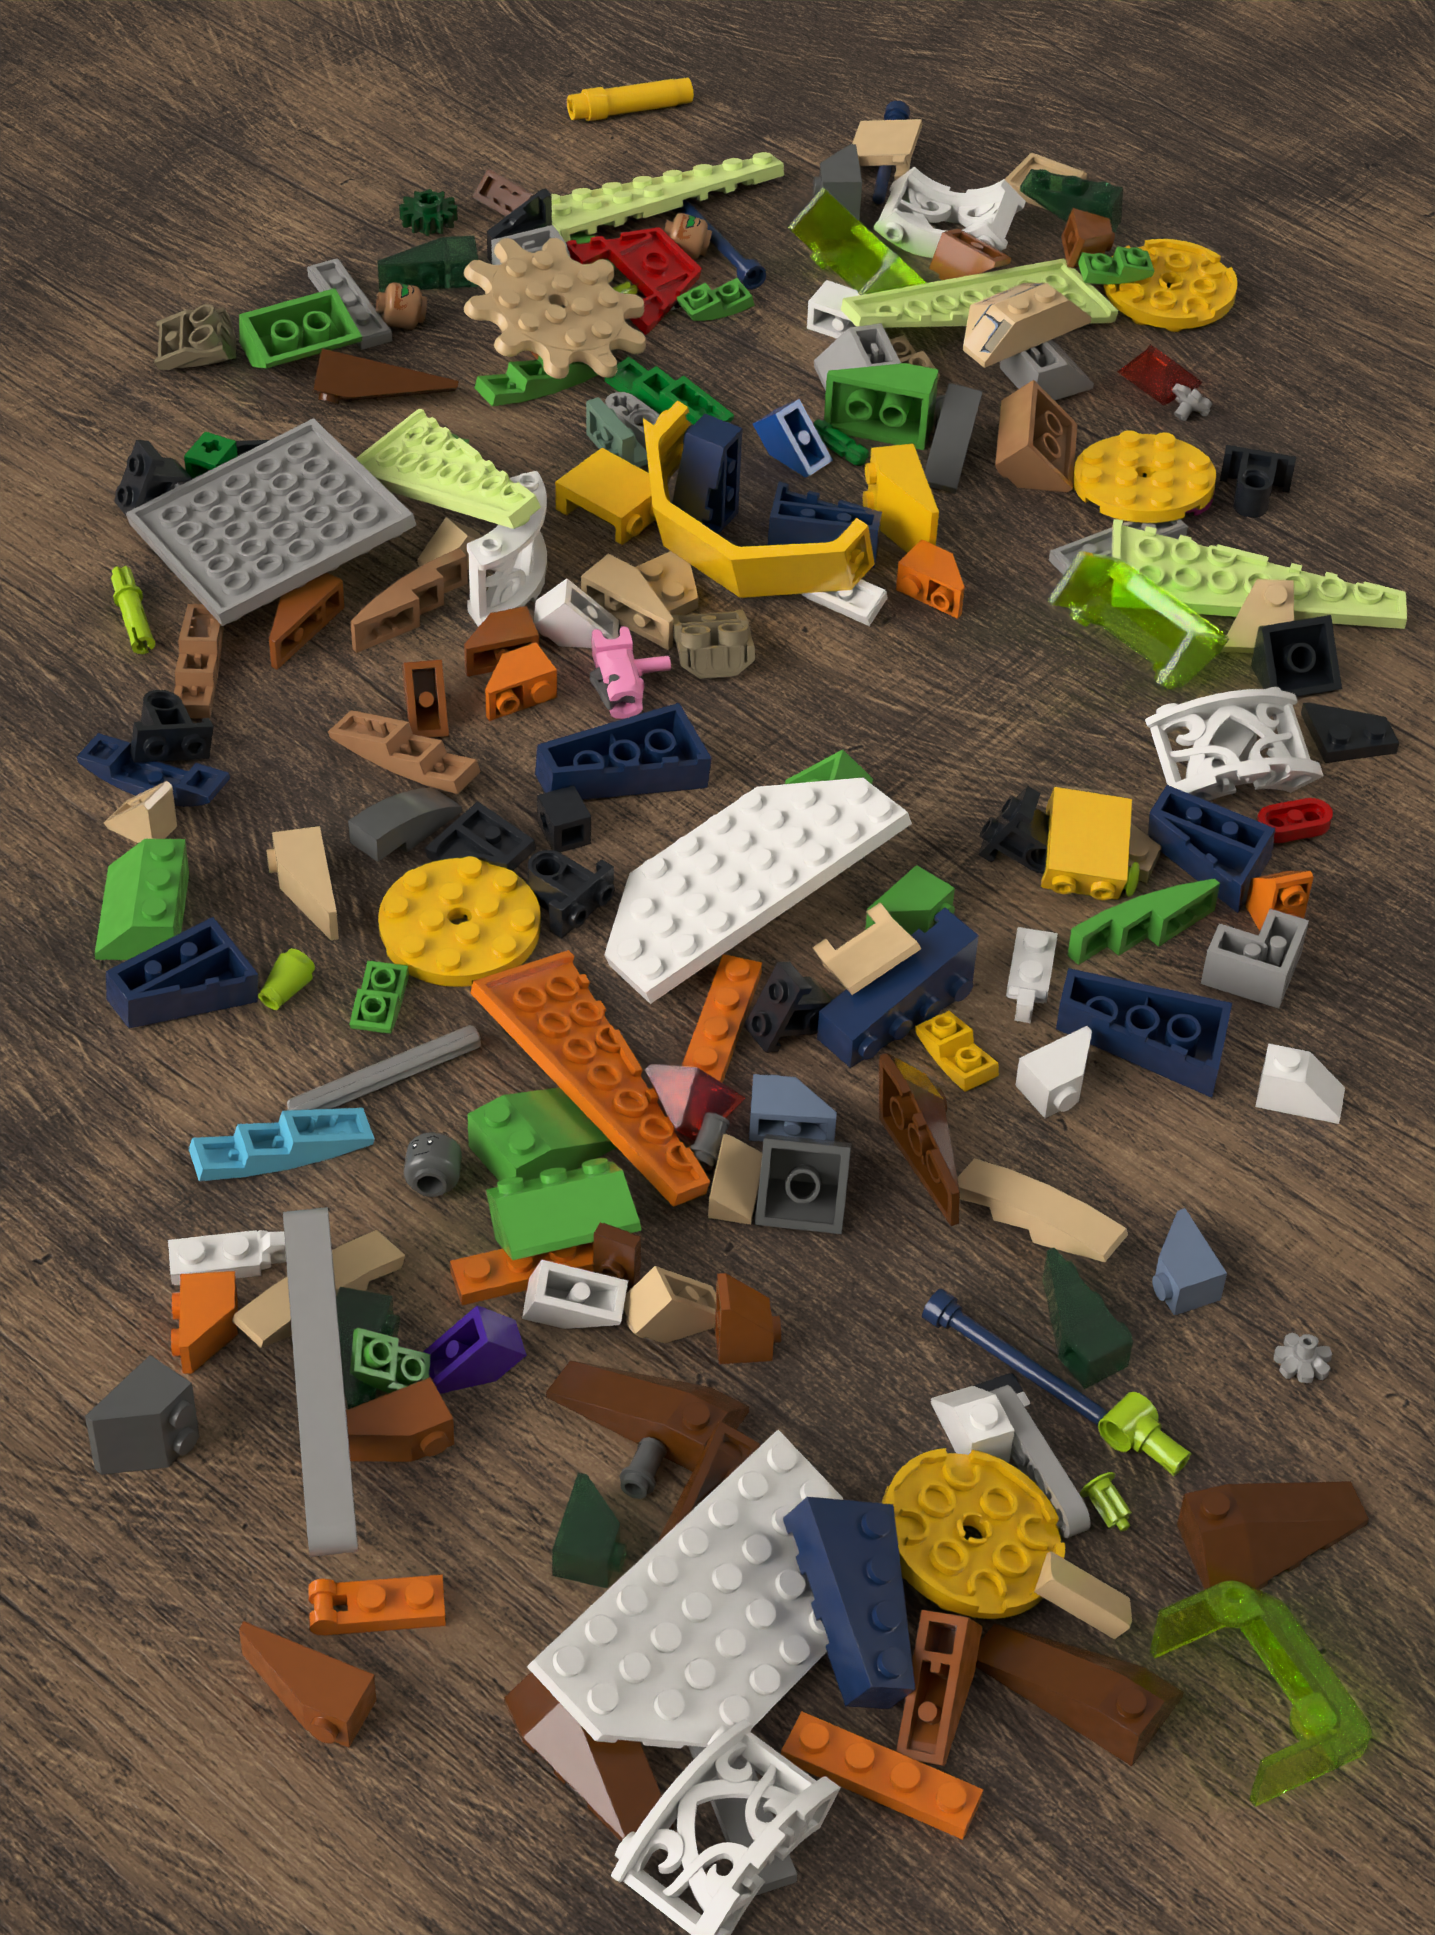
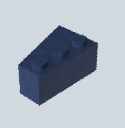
M704 414L694 425H690L684 434V445L672 504L719 535L739 512L742 428Z
M779 481L770 514L768 545L831 542L839 538L852 522L858 518L869 527L874 563L876 564L882 512L840 500L838 505L819 500L820 493L810 490L807 496L789 491V484Z
M1166 785L1150 811L1148 836L1161 846L1160 851L1195 880L1216 879L1220 882L1218 898L1235 912L1239 913L1247 899L1251 878L1260 877L1272 857L1275 828Z
M211 917L107 970L106 999L126 1026L134 1028L258 1002L259 974L215 918Z

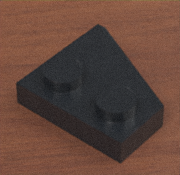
M546 188L538 191L487 231V259L491 264V240L552 225V195Z
M1310 702L1303 703L1301 716L1325 763L1397 754L1399 741L1386 717Z
M479 801L425 847L427 858L432 861L472 856L491 865L505 867L512 871L536 850L533 838Z

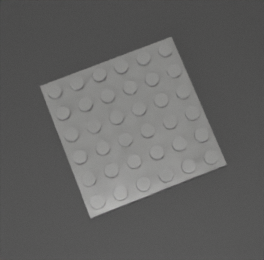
M314 418L126 512L129 524L222 626L240 619L243 615L262 605L273 602L276 598L287 592L304 586L314 578L337 569L341 564L359 555L368 553L372 548L392 538H396L402 535L403 532L417 526L413 513Z

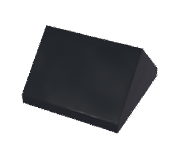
M1331 615L1258 627L1251 667L1263 689L1279 687L1281 691L1290 692L1296 696L1342 689Z

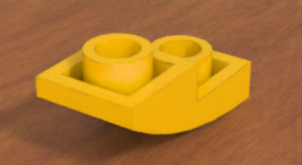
M947 1011L915 1026L916 1034L929 1054L964 1092L999 1076L998 1062L974 1043L973 1029L952 1012Z

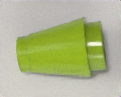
M293 948L289 949L286 953H281L261 992L258 994L260 1001L267 1007L278 1010L281 1005L312 981V973L315 970L312 960L303 952Z

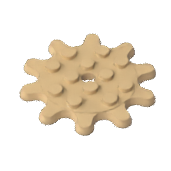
M503 238L494 247V253L500 260V265L473 260L465 267L464 275L467 280L480 286L486 295L471 297L464 305V312L471 319L491 321L499 326L502 334L495 340L494 347L503 356L513 357L522 351L536 353L543 360L544 371L556 379H562L568 375L569 364L572 362H583L589 365L598 375L610 378L615 376L617 372V360L611 353L612 350L621 349L631 354H641L645 351L646 338L643 333L633 329L625 322L626 319H636L643 316L644 301L638 295L615 291L608 284L614 278V267L607 260L599 259L592 264H581L574 261L568 256L565 243L558 238H550L543 245L542 250L535 253L524 250L517 242L510 238Z

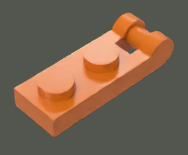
M443 1574L339 1583L330 1579H317L308 1586L309 1602L314 1605V1610L309 1615V1628L316 1635L325 1636L446 1626ZM347 1605L348 1611L337 1612L333 1609V1606Z

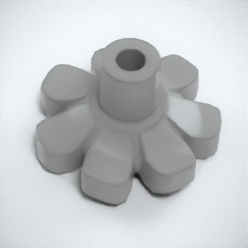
M1175 384L1172 392L1177 395L1175 400L1180 404L1174 413L1177 418L1186 421L1192 411H1196L1202 416L1209 414L1212 403L1208 398L1202 397V394L1195 388L1191 392V389L1187 386Z
M1289 1333L1284 1338V1346L1276 1347L1274 1361L1281 1364L1279 1371L1286 1379H1291L1297 1373L1299 1382L1312 1383L1314 1376L1319 1380H1324L1329 1375L1330 1366L1327 1362L1332 1358L1331 1349L1328 1346L1317 1347L1319 1340L1316 1336L1304 1334L1299 1337L1296 1333Z

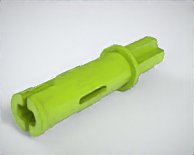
M116 566L113 568V575L111 576L115 590L113 595L114 603L121 610L133 652L146 654L149 652L147 646L151 650L155 647V640L142 605V590L136 586L129 567L124 566L120 568Z

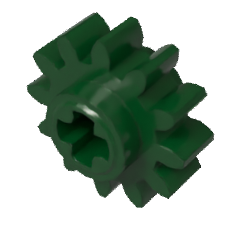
M431 189L423 192L414 191V198L404 196V204L399 205L403 228L412 226L413 234L418 232L424 233L426 236L433 233L443 234V227L454 228V221L458 220L455 198L449 197L445 199L444 191L439 193Z

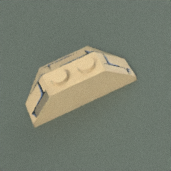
M1022 283L970 305L963 351L986 368L1091 323L1092 317L1048 283Z

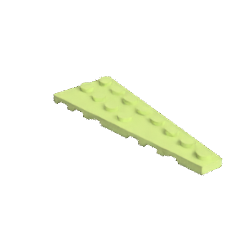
M761 152L754 154L751 159L730 158L724 160L721 165L700 164L694 166L693 170L690 171L669 170L660 177L639 176L635 177L633 182L630 183L609 182L603 184L602 188L599 189L578 188L573 190L572 194L564 196L551 194L552 225L565 242L571 241L570 234L585 231V234L591 235L597 233V226L602 224L614 227L624 225L628 216H633L636 219L647 218L683 207L684 199L697 197V200L702 201L708 199V192L711 191L724 193L735 191L737 183L740 182L744 185H755L784 176L783 162L771 153Z
M1064 258L843 298L841 311L856 327L879 323L882 324L883 328L967 326L971 304L1022 283H1048L1091 316V323L1115 322L1119 310L1090 283H1084L1082 275L1075 268L1067 267V262Z
M423 409L416 410L356 458L392 493L512 529L526 524L530 516L541 508L535 494L519 482L516 484L512 482L506 472L503 470L499 472L490 460L485 461L482 459L477 450L461 438L456 439L453 437L448 428L440 427L435 418H428Z
M1114 519L1111 608L1237 617L1257 579L1294 580V621L1331 615L1332 624L1405 629L1407 622L1405 591L1365 581L1364 584L1358 582L1352 584L1344 582L1337 577L1338 574L1326 572L1325 576L1301 571L1302 565L1291 563L1289 568L1269 563V557L1219 544L1217 547L1212 545L1206 547L1198 545L1191 540L1192 537L1180 535L1179 539L1156 534V528L1146 526L1145 531L1124 526L1123 520Z

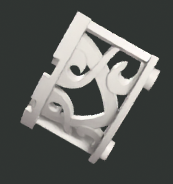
M913 167L892 183L889 189L891 191L879 220L874 225V230L905 251L933 258L941 234L947 230L934 229L929 223L946 221L966 227L962 229L963 231L1002 251L1008 244L1005 237L1013 217L1024 208L1026 201L1005 179L989 187L968 189L966 193L950 191L949 186L935 182L921 173L916 167Z
M537 471L523 473L510 478L515 484L519 482L535 494L541 506L539 510L530 516L529 521L515 529L498 524L488 534L467 543L470 579V600H467L468 613L478 627L492 612L523 607L529 601L534 602L545 584L547 550L540 529L545 520L547 496L544 483ZM487 569L496 571L495 574L486 577Z
M1279 687L1229 691L1201 697L1179 705L1170 703L1157 709V714L1145 719L1147 727L1151 730L1167 785L1206 801L1236 793V785L1253 783L1255 790L1277 789L1291 793L1324 775L1320 763L1310 759L1293 705L1298 703L1296 695L1281 691ZM1228 719L1245 725L1261 737L1252 747L1247 761L1241 762L1231 750L1225 747L1208 746L1216 731ZM1187 727L1189 733L1185 735L1179 734L1176 742L1182 746L1193 745V748L1172 751L1167 734L1179 728ZM1269 748L1266 755L1270 758H1263L1260 751ZM1217 758L1222 760L1225 765L1213 768L1212 763ZM1188 761L1186 779L1181 780L1176 763Z
M746 1719L741 1720L730 1728L723 1725L714 1733L708 1746L666 1790L637 1832H630L622 1840L615 1853L619 1861L611 1877L619 1883L622 1881L691 1935H731L748 1905L765 1883L758 1874L767 1863L769 1865L772 1863L774 1855L783 1861L804 1839L820 1829L841 1788L826 1776L817 1781L751 1733L753 1724ZM737 1757L746 1763V1766L742 1769H734L730 1766L736 1761ZM752 1769L763 1776L759 1782L752 1781ZM718 1775L720 1780L711 1781L714 1777ZM724 1798H748L745 1807V1819L749 1834L754 1840L750 1847L730 1842L719 1843L707 1848L699 1855L695 1838L697 1805ZM762 1801H765L763 1806L764 1813L771 1812L776 1815L771 1822H762L756 1818L758 1807ZM676 1818L677 1832L669 1829ZM659 1849L666 1850L668 1853L667 1859L658 1865L660 1873H672L681 1864L684 1869L667 1888L643 1870L653 1852ZM728 1859L733 1863V1869L726 1876L717 1874L716 1864L709 1869L707 1875L705 1874L704 1870L718 1860ZM688 1886H690L694 1897L704 1911L702 1915L679 1898Z

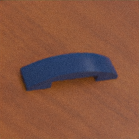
M97 733L77 756L78 763L107 783L135 796L168 781L173 788L174 804L181 807L200 806L210 803L230 780L228 772L195 763L189 771L160 762L134 763L130 755V742Z

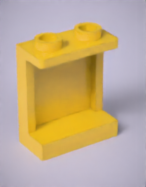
M604 448L596 451L555 481L557 511L568 515L578 506L614 525L616 529L615 541L621 545L632 537L639 535L645 527L656 520L652 505L649 473Z
M1054 787L1046 806V814L1050 818L1046 869L1041 880V887L1051 889L1059 894L1077 893L1089 895L1098 900L1119 899L1128 876L1132 799Z

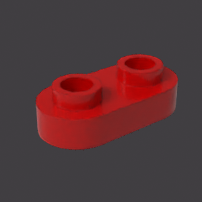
M1304 798L1265 806L1259 811L1257 821L1275 828L1273 843H1284L1325 834L1330 829L1333 811L1330 805L1323 800Z

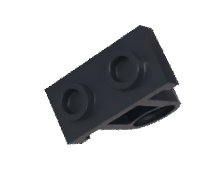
M136 440L132 453L127 459V466L121 483L116 489L114 502L126 516V512L192 480V477L176 459L162 457L149 441Z
M1226 445L1220 481L1227 482V478L1237 479L1233 500L1235 511L1242 516L1250 518L1261 517L1266 514L1273 486L1283 487L1282 492H1290L1296 456Z
M166 690L149 691L143 697L141 720L134 722L130 755L134 763L209 759L214 726L210 718H202L201 723H193L181 698L175 693Z
M1026 786L1017 797L1011 795L1004 803L1000 815L996 819L990 817L984 824L979 835L983 842L978 855L992 863L996 858L997 852L1000 851L1028 869L1044 874L1050 816L1036 808L1041 793Z
M554 850L539 851L531 856L528 861V885L537 897L539 906L549 911L550 932L562 939L574 928H579L599 906H604L611 900L615 891L614 866L601 859L596 863V873L594 874L562 853Z
M777 962L744 1027L765 1053L778 1052L781 1047L778 1040L782 1036L818 1034L819 1011L833 999L814 977L802 976L791 962Z

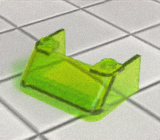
M824 187L787 227L813 251L809 257L823 270L827 266L832 268L853 289L857 290L859 295L927 283L895 252L891 251L858 221Z
M1079 551L1047 600L1052 605L1069 608L1071 610L1069 616L1085 627H1088L1090 623L1101 625L1153 664L1152 669L1156 672L1154 676L1156 682L1171 690L1174 687L1183 688L1222 651L1229 640L1228 636L1134 567L1115 557Z
M1230 1580L1216 1584L1159 1610L1150 1647V1653L1154 1659L1226 1626L1240 1628L1293 1704L1289 1716V1724L1299 1742L1261 1759L1249 1798L1254 1807L1352 1762L1366 1752L1372 1734L1369 1721L1282 1600L1242 1582Z

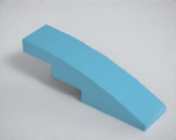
M363 1108L282 1111L278 1123L237 1124L234 1136L194 1137L191 1140L189 1152L198 1180L208 1181L278 1172L332 1159L373 1145L375 1138Z

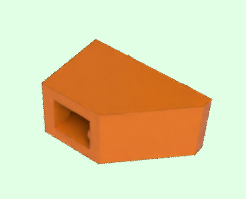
M921 539L898 562L896 590L957 619L962 615L965 586L953 553Z
M536 642L501 655L485 688L487 719L492 721L557 698V669Z
M1285 871L1251 878L1245 906L1259 931H1261L1269 909L1304 919L1314 878L1311 871Z
M235 1271L180 1274V1292L172 1293L173 1320H180L179 1329H171L172 1356L181 1357L183 1374H192L238 1335V1326L232 1321L234 1314L238 1312Z

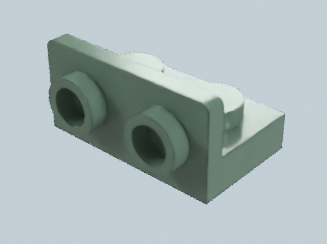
M599 397L586 401V435L599 449L604 448L637 467L647 465V451L636 440L632 429L627 428L620 421L612 408L609 409Z

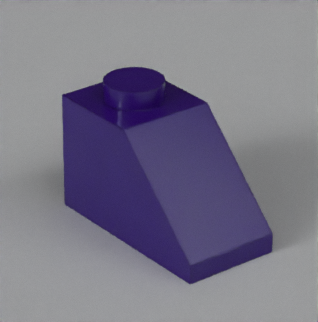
M479 1305L474 1307L423 1351V1353L430 1354L429 1377H431L440 1394L495 1382L527 1356L516 1320Z

